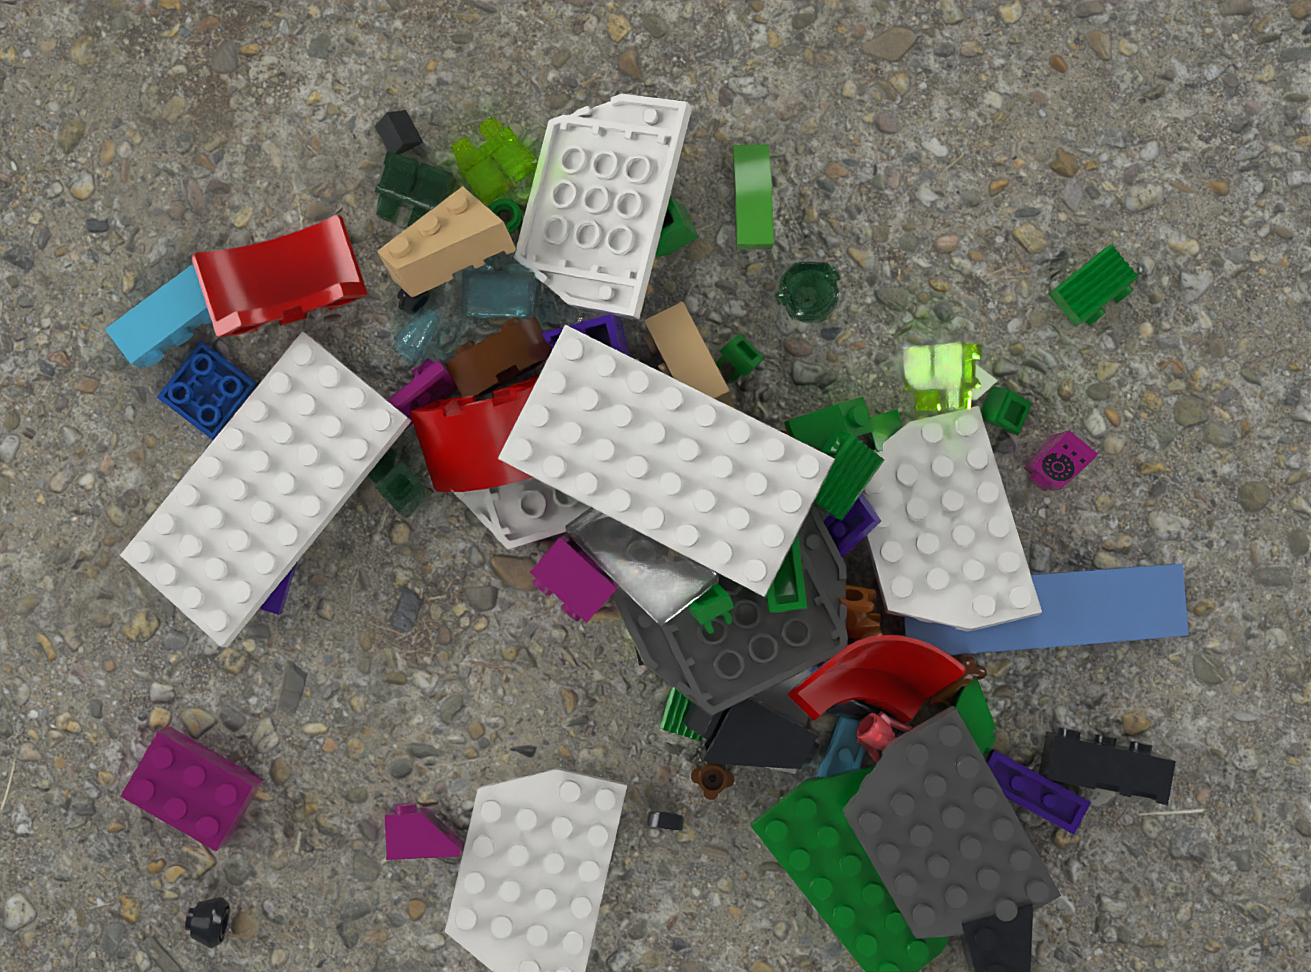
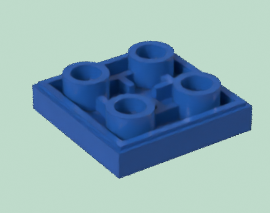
M200 341L157 398L210 439L214 440L257 388L259 383L207 343Z

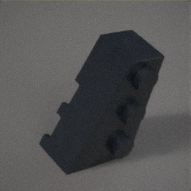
M1059 727L1058 733L1046 731L1039 769L1040 775L1047 779L1086 788H1099L1119 792V795L1131 797L1135 795L1150 798L1158 804L1168 806L1176 761L1153 752V745L1137 741H1130L1129 747L1117 745V738L1094 734V740L1080 738L1081 731Z
M1033 904L1019 907L1016 917L1011 921H1002L994 914L962 923L964 935H960L970 972H1030Z

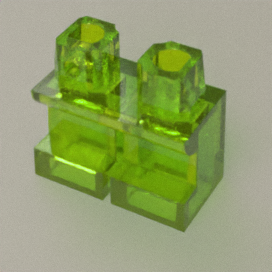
M493 116L489 117L478 127L479 132L487 141L478 149H475L467 137L461 138L451 146L458 162L456 164L480 202L485 206L510 189L506 178L514 186L535 171L538 164L536 158L516 137L510 126L504 128ZM493 162H495V163L497 164V166L500 168V170L496 168V166L493 164Z
M961 342L903 348L905 391L915 392L916 411H940V391H946V409H970L971 389H981L980 381L975 377L976 360L982 359V345Z

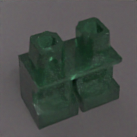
M387 150L383 163L385 168L380 184L376 186L374 191L379 197L375 215L384 221L396 223L401 207L412 210L407 227H409L452 194L457 181L451 172L422 162L420 165L414 159Z

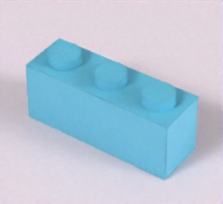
M194 265L189 266L105 328L130 364L141 368L144 366L148 368L157 364L164 358V351L173 345L179 346L188 341L194 334L192 331L202 323L209 324L212 322Z

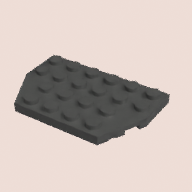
M812 504L798 532L807 608L769 613L765 596L750 590L691 558L612 595V599L644 665L708 715L714 716L831 659L847 647V606L838 604V597L846 599V565L815 504ZM718 583L729 594L735 608L728 611L732 616V623L729 625L725 623L721 615L712 619L711 625L714 632L710 634L689 613L684 600Z
M954 706L949 707L890 741L882 751L883 756L870 775L867 773L861 782L857 794L850 798L842 810L916 939L964 935L962 923L994 914L1002 921H1011L1016 917L1019 907L1033 904L1034 912L1061 896Z

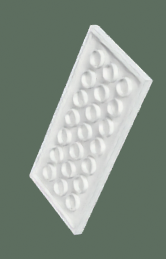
M567 325L564 326L498 459L762 596H766L835 461L833 457Z
M302 331L120 556L219 646L227 648L401 435L411 420L312 337Z

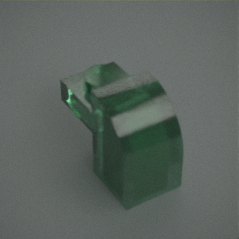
M393 447L388 449L368 474V477L377 485L375 487L377 491L399 514L406 518H409L434 493V490L425 479L414 471Z

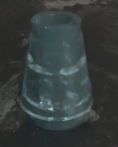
M422 308L393 338L395 343L392 349L409 362L417 363L419 358L425 357L440 318L430 310Z

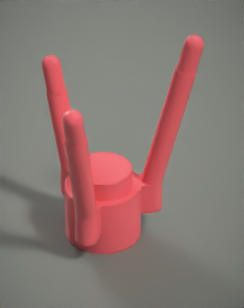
M883 711L879 712L878 715L875 713L868 714L861 720L856 729V736L858 737L856 742L866 749L876 764L881 758L877 749L883 751L886 745L895 739L892 727L905 733L914 728L892 719Z

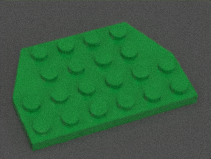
M876 764L864 769L846 770L840 774L807 778L750 823L751 828L865 972H918L943 952L950 936L915 938L842 812L850 798L859 791L860 784L867 773L870 775Z

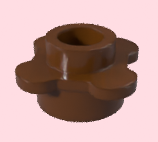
M707 762L700 769L696 768L692 771L691 780L700 785L706 799L714 800L725 787L733 785L734 776L732 773L726 772L722 764H710ZM712 774L715 775L716 780L710 781L709 776Z

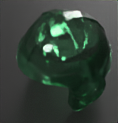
M797 262L790 266L781 277L779 291L775 292V298L778 305L782 304L785 306L786 312L792 319L808 324H818L827 320V317L837 307L839 303L837 281L841 280L836 268L830 266L827 262Z

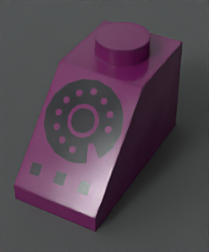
M1068 430L1051 435L1024 469L1031 474L1029 480L1041 490H1061L1091 463L1098 453Z
M413 802L395 804V809H391L385 815L386 860L459 857L464 851V842L428 808H417V803Z

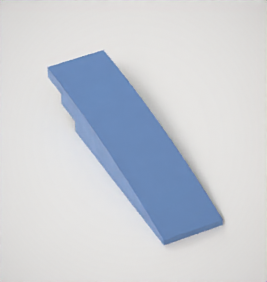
M1182 563L1031 574L1042 610L1040 615L969 632L935 622L918 621L916 618L909 616L902 617L904 636L929 643L949 655L1189 635Z

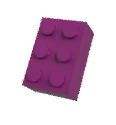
M572 532L560 537L530 571L535 577L532 581L533 584L541 592L549 597L552 593L564 602L561 608L567 615L577 622L582 618L586 623L625 580L611 566L606 565Z
M168 727L156 733L120 797L212 850L218 851L228 844L264 780L176 729Z

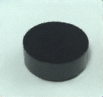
M660 811L648 812L647 826L683 831V815Z

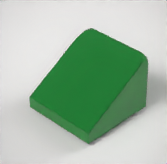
M993 386L990 388L980 412L983 421L1018 436L1033 403L1010 389Z
M898 409L870 417L875 431L868 433L867 436L873 451L875 449L876 452L883 451V443L903 427Z

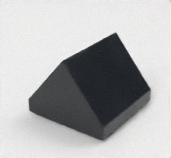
M406 110L387 112L375 125L392 159L423 143Z

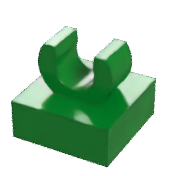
M740 333L719 351L723 356L717 360L716 365L719 368L726 362H730L735 367V372L729 377V380L735 381L740 376H747L765 358Z
M718 583L684 600L689 613L710 634L714 632L711 625L713 618L721 615L727 625L732 623V616L728 611L735 607L729 594Z

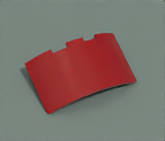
M334 215L305 229L268 241L225 250L197 252L192 255V262L217 337L257 332L258 327L274 321H279L280 326L307 319V312L319 308H328L331 311L368 295L344 220L340 215Z
M539 376L494 390V398L477 402L475 395L459 398H439L410 411L430 478L437 492L476 491L533 478V476L498 459Z
M878 635L864 638L848 645L797 684L787 695L813 720H816L832 706L847 703L850 700H865V703L884 709L905 724L912 720L929 697L963 676L966 668L943 650L924 641L899 635Z

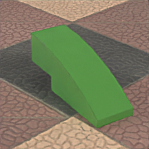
M769 144L733 145L736 250L772 249L774 235Z

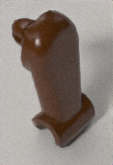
M963 653L958 655L955 659L966 668V672L963 676L929 697L930 707H934L939 703L945 704L948 708L951 707V697L962 686L967 687L972 679L981 680L985 678L987 670L975 664L972 654Z

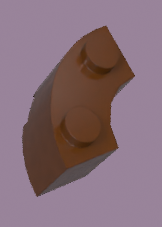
M519 316L514 317L500 326L502 331L477 344L474 341L467 342L455 350L457 356L445 365L462 397L475 395V398H479L489 394L507 382L536 369L548 360L553 349L542 336L544 331L536 316L521 321Z

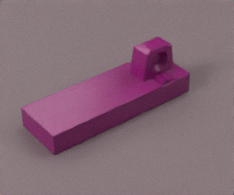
M429 358L425 359L424 362L412 370L415 378L387 400L411 420L405 430L413 424L410 414L411 410L439 398L445 399L457 389L449 371L439 360L432 362Z

